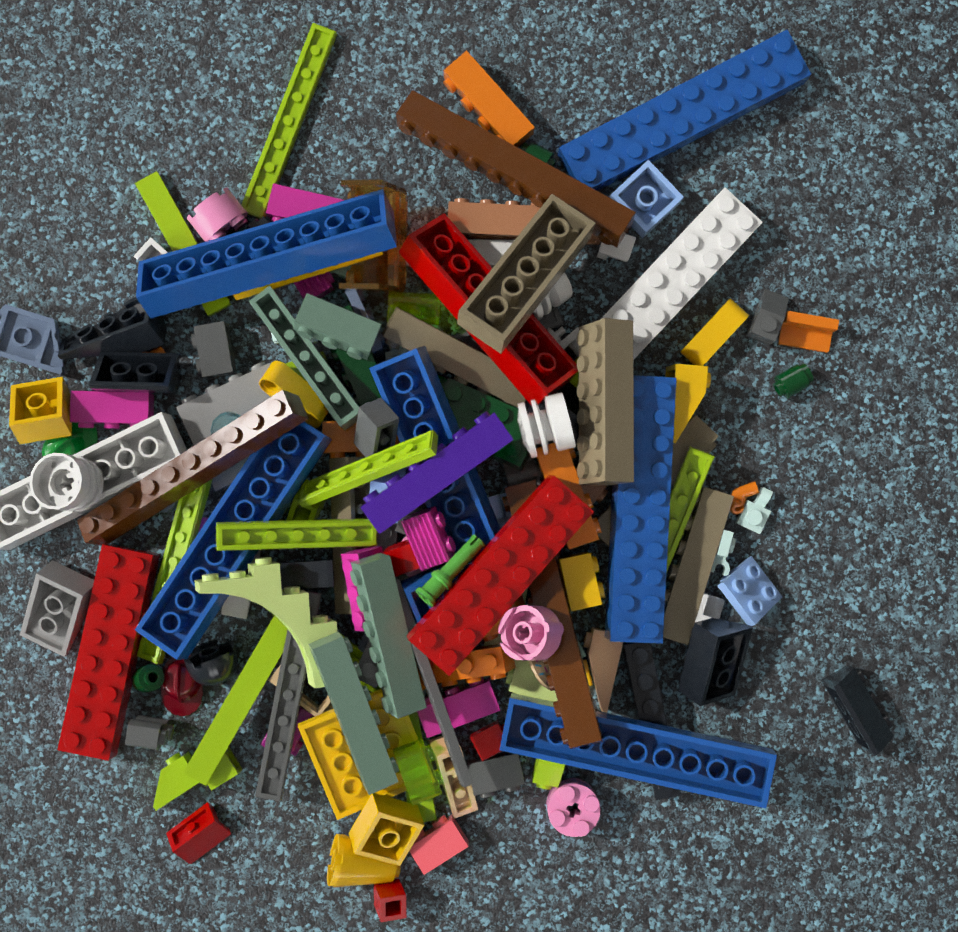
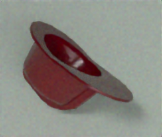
M172 657L163 668L162 701L166 709L172 714L187 716L195 712L200 706L203 696V685L190 677L184 659L176 660Z

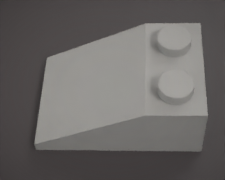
M52 560L36 573L20 636L66 657L86 617L94 580Z

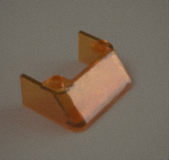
M341 180V186L351 189L348 192L347 200L384 189L394 212L397 247L383 251V255L353 264L346 273L347 283H339V289L403 292L406 286V261L398 252L407 238L408 198L406 190L383 180Z

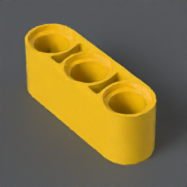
M730 298L681 350V353L692 364L703 366L749 317V314Z
M273 361L259 381L260 388L270 397L281 390L298 395L309 418L305 422L314 428H319L329 412L309 383L283 362Z

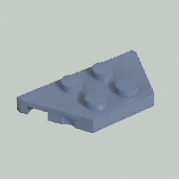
M5 304L0 309V356L64 376V360L58 357L61 341L57 320Z

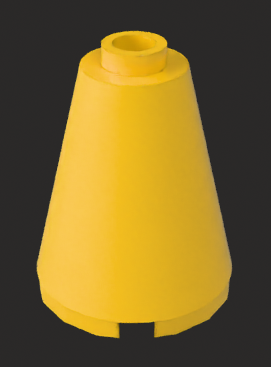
M345 834L335 835L330 851V856H332L331 865L328 864L327 869L328 886L345 887L390 883L394 881L395 877H399L401 866L354 854L350 837Z

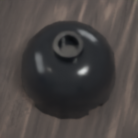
M224 639L225 643L217 644V640H211L196 646L188 659H184L190 677L202 685H212V687L224 685L234 674L238 665L237 652L232 640Z

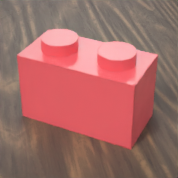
M443 815L432 823L433 827L425 832L422 829L409 851L424 875L468 847L469 840L453 815L447 818Z

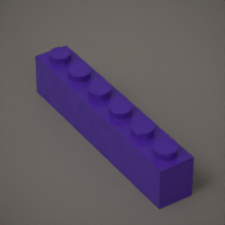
M487 411L474 420L476 425L467 431L463 427L453 434L452 438L454 441L447 446L443 442L437 446L435 456L428 458L424 462L420 461L408 466L407 468L410 472L403 477H400L399 474L395 475L385 482L387 485L386 489L380 493L375 489L363 498L366 503L360 508L379 534L514 440L495 412L489 414Z

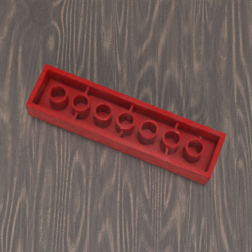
M445 213L409 234L398 252L457 320L460 308L492 269ZM533 314L501 354L468 332L530 404L531 400L535 399L539 406L545 401V396L555 394L579 372L577 364Z
M548 475L452 583V588L444 592L437 600L436 605L431 607L406 635L408 640L450 676L594 511L556 476Z
M102 544L57 750L106 761L117 756L132 688V675L136 669L137 653L142 635L136 632L135 628L149 609L160 554L114 544Z

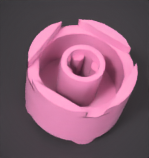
M224 188L225 194L221 196L216 192L206 198L194 209L196 215L194 217L188 215L187 220L205 242L226 236L233 228L235 231H238L248 223L245 219L248 213L229 188Z
M521 605L513 607L503 615L499 624L502 649L511 658L523 661L548 659L558 649L564 632L563 624L559 622L557 616L550 609L543 606Z
M568 778L561 781L558 788L552 787L548 793L546 805L549 820L558 832L570 837H582L587 835L596 826L600 817V804L594 790L587 782L578 778ZM574 802L577 803L578 809L569 811L568 805L573 806Z

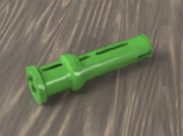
M473 534L440 570H434L431 573L432 577L422 587H418L415 590L418 596L429 606L434 607L436 599L445 590L452 588L453 579L485 548L484 542L480 538L477 539V536Z

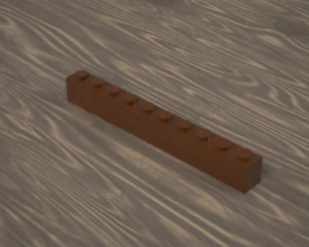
M413 90L396 113L397 127L403 133L419 138L428 147H435L441 150L446 157L459 160L468 169L479 171L486 175L491 182L500 183L508 187L513 194L528 198L535 206L541 208L551 194L555 195L594 221L596 224L592 234L606 245H613L618 248L633 224L635 211Z
M285 390L279 391L78 519L77 522L84 542L95 545L109 544L309 419L300 397Z
M535 480L505 488L507 496L502 497L506 512L510 511L511 516L536 490L538 485ZM555 556L529 585L531 596L527 597L529 605L543 606L550 609L564 627L558 649L548 659L543 660L544 665L549 664L551 674L547 675V681L550 691L555 690L558 701L553 702L557 718L562 717L564 728H560L563 744H568L570 749L603 742Z

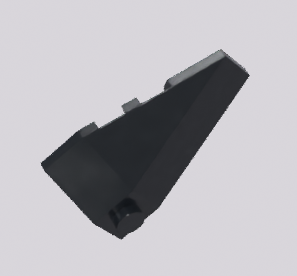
M132 298L124 303L125 308L119 312L112 314L110 311L104 314V318L95 326L87 324L63 338L58 357L60 359L95 357L99 356L100 352L142 353L150 349H157L164 345L167 327L163 315L150 319L137 298Z

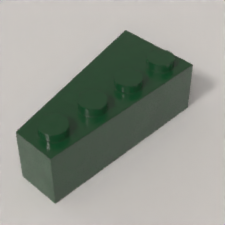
M351 305L343 307L346 310L354 312ZM330 349L335 362L341 361L345 370L341 372L346 386L352 385L355 395H352V397L359 406L381 398L369 369L377 365L372 351L367 360L363 358L358 360L350 357L347 351L342 349Z

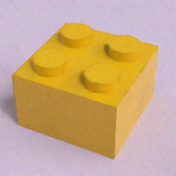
M63 377L11 385L9 427L19 444L72 436V422H70L71 393Z
M586 551L559 557L557 562L570 611L602 605L601 598H605V592L602 582L596 579L595 573L599 572L596 556H591V553Z
M373 793L370 795L349 832L354 854L401 866L423 829L424 822L418 805Z

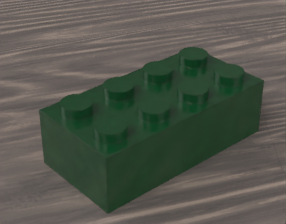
M448 378L443 390L459 429L465 427L468 431L476 425L474 420L486 411L489 414L495 412L514 440L491 455L490 458L522 472L530 453L523 444L517 420L518 409Z

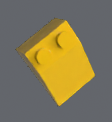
M674 364L666 367L665 377L676 378L673 443H676L706 394V388L709 389L711 374L708 373V366Z

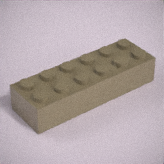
M551 194L460 308L457 324L501 354L590 240L596 223Z
M603 318L579 327L577 334V343L579 345V358L577 360V369L579 371V384L577 387V396L579 398V411L577 413V422L579 424V437L577 439L579 464L577 466V475L579 477V485L609 486L634 482L633 321Z

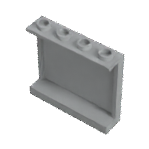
M258 363L251 367V372L242 375V373L235 374L229 377V382L222 386L214 384L204 390L205 394L201 396L191 395L181 400L182 405L176 408L193 445L198 444L270 398L260 388L259 381L271 363ZM249 456L213 478L212 485L215 491L221 492L229 488Z

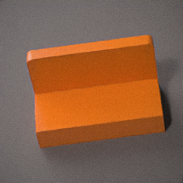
M787 311L780 329L778 344L827 353L830 349L832 333L838 330L839 320Z

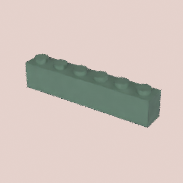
M268 286L249 300V303L338 425L346 431L357 423L360 406L311 339L303 338L297 334L296 330H293L295 318L272 287Z
M377 553L351 562L352 571H350V576L353 584L357 586L359 595L357 596V605L364 615L363 629L366 636L370 639L371 647L369 648V653L372 661L376 664L377 673H375V678L379 687L382 688L384 697L381 699L385 712L399 719L427 708L412 645L406 636L408 628L390 556Z
M336 632L308 644L367 793L371 795L399 782L395 774L399 772L398 765L394 757L389 758L386 750L390 748L385 733L380 734L377 725L381 724L376 710L371 711L368 701L372 700L367 686H362L359 677L363 676L357 661L352 662L349 653L353 652L348 637L343 638L339 632Z

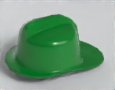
M72 422V436L45 440L42 456L44 457L52 453L74 455L97 443V430L95 427L78 428V423Z

